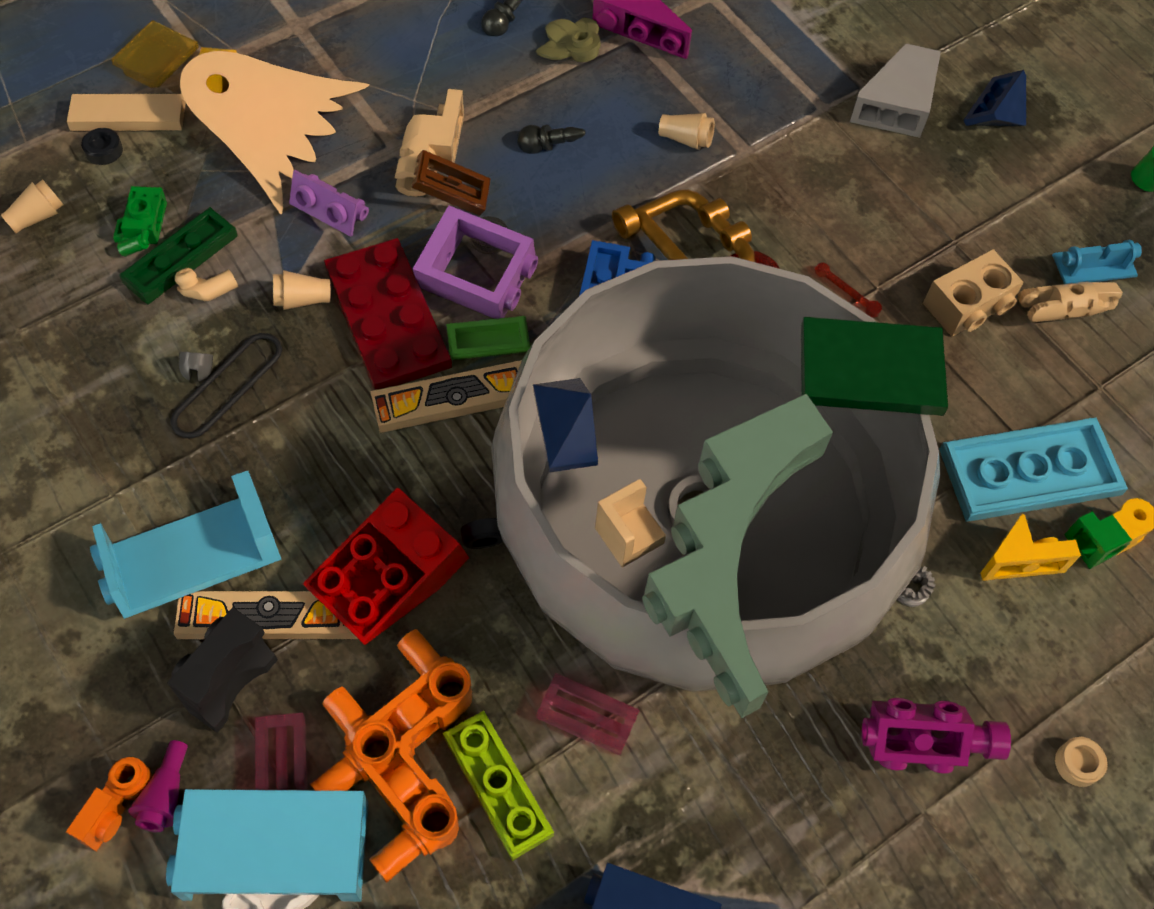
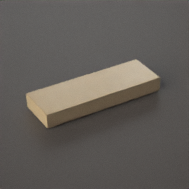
M72 94L67 124L70 131H91L97 128H109L114 131L182 130L186 103L182 94Z

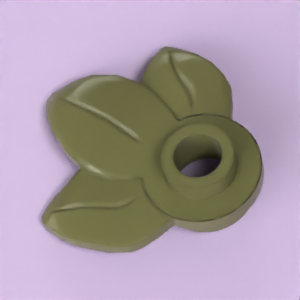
M586 17L581 18L576 23L568 19L551 21L545 26L546 34L550 40L536 50L537 55L551 60H562L572 56V59L577 62L591 61L598 56L601 46L598 35L599 26L596 21Z

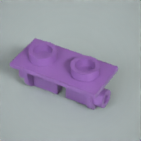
M297 170L293 171L289 204L346 235L353 236L355 221L357 219L363 221L369 212V208L365 206L364 200L360 198L355 199L344 192L338 193L336 188L319 180L315 174L308 176Z

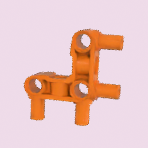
M418 629L407 633L398 642L397 647L421 675L420 678L375 714L368 716L345 687L337 688L324 699L323 707L346 734L344 737L346 747L342 752L344 757L310 783L314 791H348L360 780L364 782L369 781L403 823L401 825L403 831L369 858L370 863L386 883L420 854L425 857L427 854L431 855L437 849L450 845L457 837L459 830L456 808L446 790L436 778L429 779L415 762L413 756L415 755L414 749L437 730H446L468 709L472 701L470 674L464 666L455 663L452 658L447 656L441 657ZM448 682H456L463 687L459 694L452 697L443 696L439 693L440 688ZM374 741H384L389 744L388 750L380 757L371 758L364 754L367 746ZM433 812H442L449 817L447 826L439 832L427 831L423 827L425 818Z

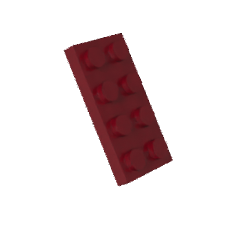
M398 238L324 260L327 274L374 390L402 385L452 368L451 357Z

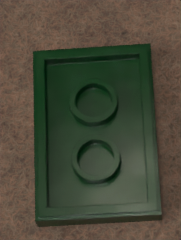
M803 317L801 323L802 395L807 394L815 406L944 416L948 409L943 328Z

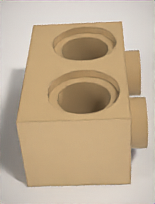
M993 249L934 280L924 299L923 305L950 336L953 337L965 329L968 332L977 329L985 322L987 317L995 313L1002 315L1009 311L1016 304L1017 299L1015 297L1024 282Z

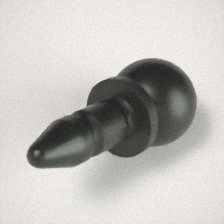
M505 0L503 4L497 1L494 5L495 9L488 10L482 17L481 26L483 31L490 36H501L506 33L509 22H513L515 19L512 12L517 9L523 0Z
M548 124L543 125L541 128L536 125H528L521 129L517 141L522 151L536 154L543 149L546 151L552 150L553 144L565 143L566 141L574 142L585 135V130L575 127L551 130Z

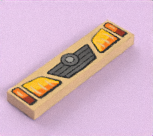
M522 360L370 391L379 432L383 433L504 407Z
M197 591L178 598L174 635L177 639H204L209 626L217 618L224 617L232 607L263 628L265 632L262 637L263 639H358L310 591Z

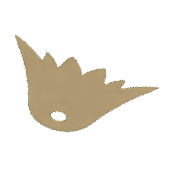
M211 51L198 55L186 64L180 78L181 94L187 106L246 166L280 214L283 211V193L279 172L292 179L294 171L287 155L308 162H316L315 152L305 134L325 136L336 132L333 126L318 111L333 112L342 110L343 107L330 100V98L355 93L369 86L366 83L314 76L228 51ZM214 74L224 76L229 82L228 90L223 93L211 91L206 84L207 78Z

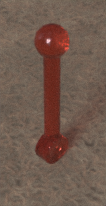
M821 262L815 267L817 276L826 277L865 307V312L870 317L879 316L882 311V305L878 301L866 299L832 273L827 263Z

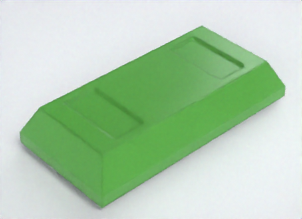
M526 316L446 324L451 360L526 353L530 348Z

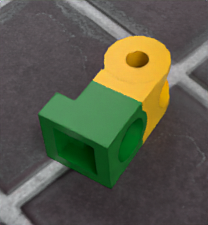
M1129 499L1114 514L1102 520H1099L1093 511L1078 518L1064 535L1068 540H1076L1081 554L1080 557L1089 569H1092L1140 543L1145 535L1154 529V507L1143 499Z

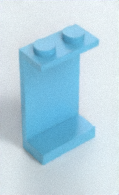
M249 471L231 476L239 496L238 499L112 544L101 523L92 526L97 544L90 546V552L98 571L104 570L105 577L99 579L98 583L106 604L115 603L125 619L282 560Z
M185 789L183 805H177L174 812L173 831L175 835L179 836L176 855H170L167 862L166 883L168 886H172L171 893L182 901H192L193 894L337 895L344 902H361L368 816V800L364 791Z

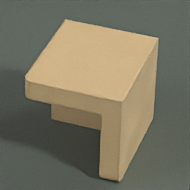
M641 479L598 501L595 529L622 568L665 543L666 534L644 505L647 487Z

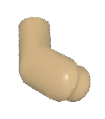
M190 268L182 269L175 275V282L178 284L177 290L185 297L201 301H211L238 287L230 270H226L208 280L197 278L196 273Z

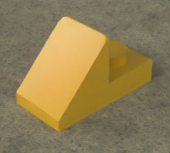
M1021 514L980 574L982 581L1065 573L1081 554L1076 540L1058 541L1055 537H1047L1033 543L1024 514Z

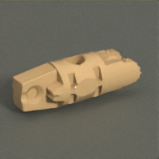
M1086 281L1024 289L1017 294V299L1021 306L1030 309L1027 311V316L1031 322L1088 317L1113 310L1118 305L1122 291L1116 282Z

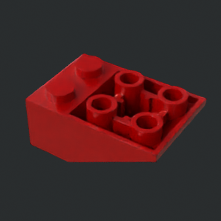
M397 487L305 580L303 585L366 645L437 592L469 559V556L459 542Z

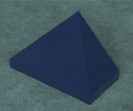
M1024 70L993 77L963 119L965 125L1026 126V74Z
M580 378L533 384L549 472L597 466L598 454L592 396Z

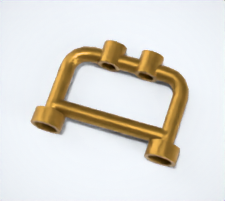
M678 190L636 209L626 204L612 211L613 224L622 238L626 239L642 230L668 260H679L688 258L652 218L676 206H692L698 212L701 223L706 228L712 227L720 235L721 243L727 251L731 252L734 250L740 259L755 262L754 251L749 244L752 240V234L748 225L743 221L731 225L727 221L730 217L729 208L721 198L709 202L698 192Z

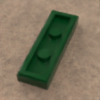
M209 207L119 274V277L126 287L149 305L176 284L175 275L178 271L185 268L195 270L238 237L236 228Z

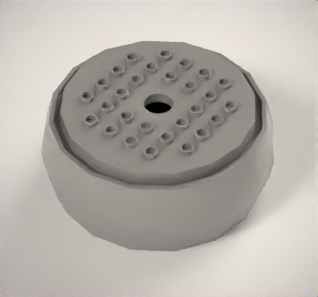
M733 256L653 261L585 290L533 342L521 361L495 429L491 447L498 528L503 542L541 610L614 669L691 692L716 690L714 684V677L716 675L706 658L700 660L693 652L687 638V631L689 629L687 628L669 637L662 623L655 624L651 620L644 607L642 597L645 595L649 573L686 556L677 548L671 534V528L676 514L677 502L683 495L692 491L706 492L711 490L703 482L698 470L704 441L802 396L801 323L803 317L876 322L872 317L809 276ZM580 378L592 396L598 465L549 472L533 384ZM815 406L833 431L824 455L792 474L767 498L748 526L741 546L737 572L739 615L749 653L765 685L786 683L862 642L874 631L920 570L926 552L940 478L939 450L930 415ZM641 479L647 487L644 505L666 534L665 543L622 568L595 529L598 501Z

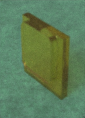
M152 20L111 61L114 66L122 69L126 76L150 88H159L199 48L197 41Z

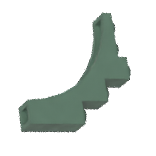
M807 394L704 441L698 470L703 482L711 490L678 504L671 528V534L677 548L686 556L649 573L645 595L642 597L644 607L651 620L655 624L662 623L669 637L687 628L689 629L687 631V638L693 652L700 660L706 658L716 675L714 677V684L719 696L727 706L734 705L741 718L760 709L768 694V690L749 653L739 615L737 572L742 541L748 526L767 498L792 474L824 455L833 431Z

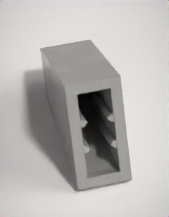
M905 44L859 91L850 122L920 138L931 109L941 51Z

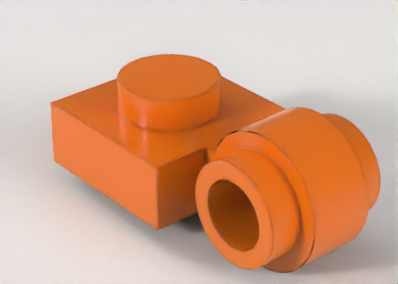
M125 757L118 760L109 770L108 781L103 790L96 787L66 832L80 843L97 852L101 844L111 840L122 823L121 815L126 809L122 802L124 799L135 800L152 777L150 769L140 759L135 757ZM135 774L131 781L125 783L129 776Z

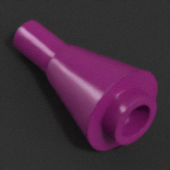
M171 740L169 742L160 768H157L128 810L129 814L136 819L135 825L143 830L162 832L165 827L173 826L174 812L179 801V771L188 745L178 740Z

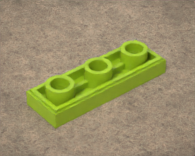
M484 710L443 733L448 747L512 861L554 836L552 827ZM494 777H502L506 780V784L498 789L491 787L489 782Z

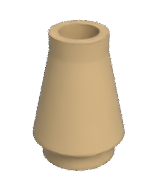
M706 113L663 114L659 123V136L667 137L697 150H700L701 147L709 148L714 135L715 121L714 118L707 117Z
M42 179L35 185L31 182L1 216L17 234L24 228L59 214L56 210L64 204Z
M283 270V274H273V306H283V310L317 303H330V279H320Z

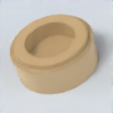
M1071 738L1061 745L1056 752L1055 764L1059 774L1064 780L1074 786H1090L1100 780L1106 773V755L1103 749L1089 738Z

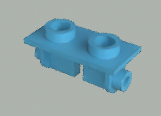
M1125 240L1123 243L1110 244L1107 247L1078 248L1073 246L1068 251L1053 253L1052 256L1064 284L1086 281L1101 282L1137 277L1138 273L1133 262L1135 258L1141 256L1142 249L1139 243Z

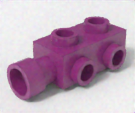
M891 698L888 701L872 700L870 718H864L862 722L861 736L863 746L869 747L874 761H879L883 767L891 770H904L907 768L908 763L925 764L928 769L934 772L950 773L954 770V766L968 767L970 753L982 754L985 759L1007 760L1011 750V733L1006 722L984 721L982 725H975L965 706H960L950 701L920 704L903 698Z

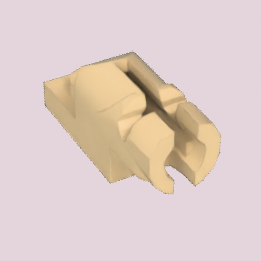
M448 89L445 104L439 103L437 116L426 114L414 115L408 123L399 156L401 158L398 160L395 178H397L395 187L398 192L415 197L426 195L421 191L411 188L412 181L416 178L414 171L418 166V162H416L417 156L422 150L455 163L464 119L463 90ZM430 167L427 168L437 173V170H434Z

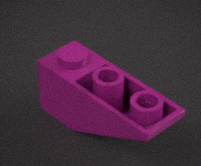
M594 0L592 19L597 22L600 28L687 59L692 29L661 0Z

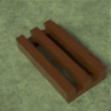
M422 150L419 153L416 161L418 166L414 171L416 178L412 181L411 188L478 216L485 211L491 178L426 150ZM430 167V168H432V169H434V170H437V171H439V172H441V173H444V174L448 175V177L443 176V175H441V174H439V173H436V172H434V171H432V170H429V169H427V168ZM462 181L465 182V183H467V184H470V185H472V186H474V187L479 188L480 191H479V190H476V189H474V188H472V187H469V186H467V185H465V184H462Z

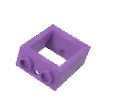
M448 205L413 267V272L421 289L491 318L499 319L504 318L508 310L513 311L517 306L521 296L520 287L525 277L531 278L538 264V256H535L534 240L532 238ZM464 235L514 255L494 292L444 272Z

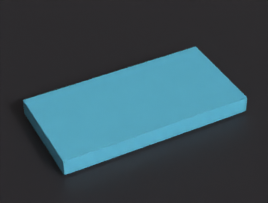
M1097 417L943 442L939 448L966 522L1121 496L1128 489Z

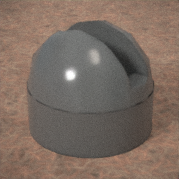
M179 352L178 364L180 373L185 379L190 381L192 371L198 370V382L206 379L212 370L213 355Z

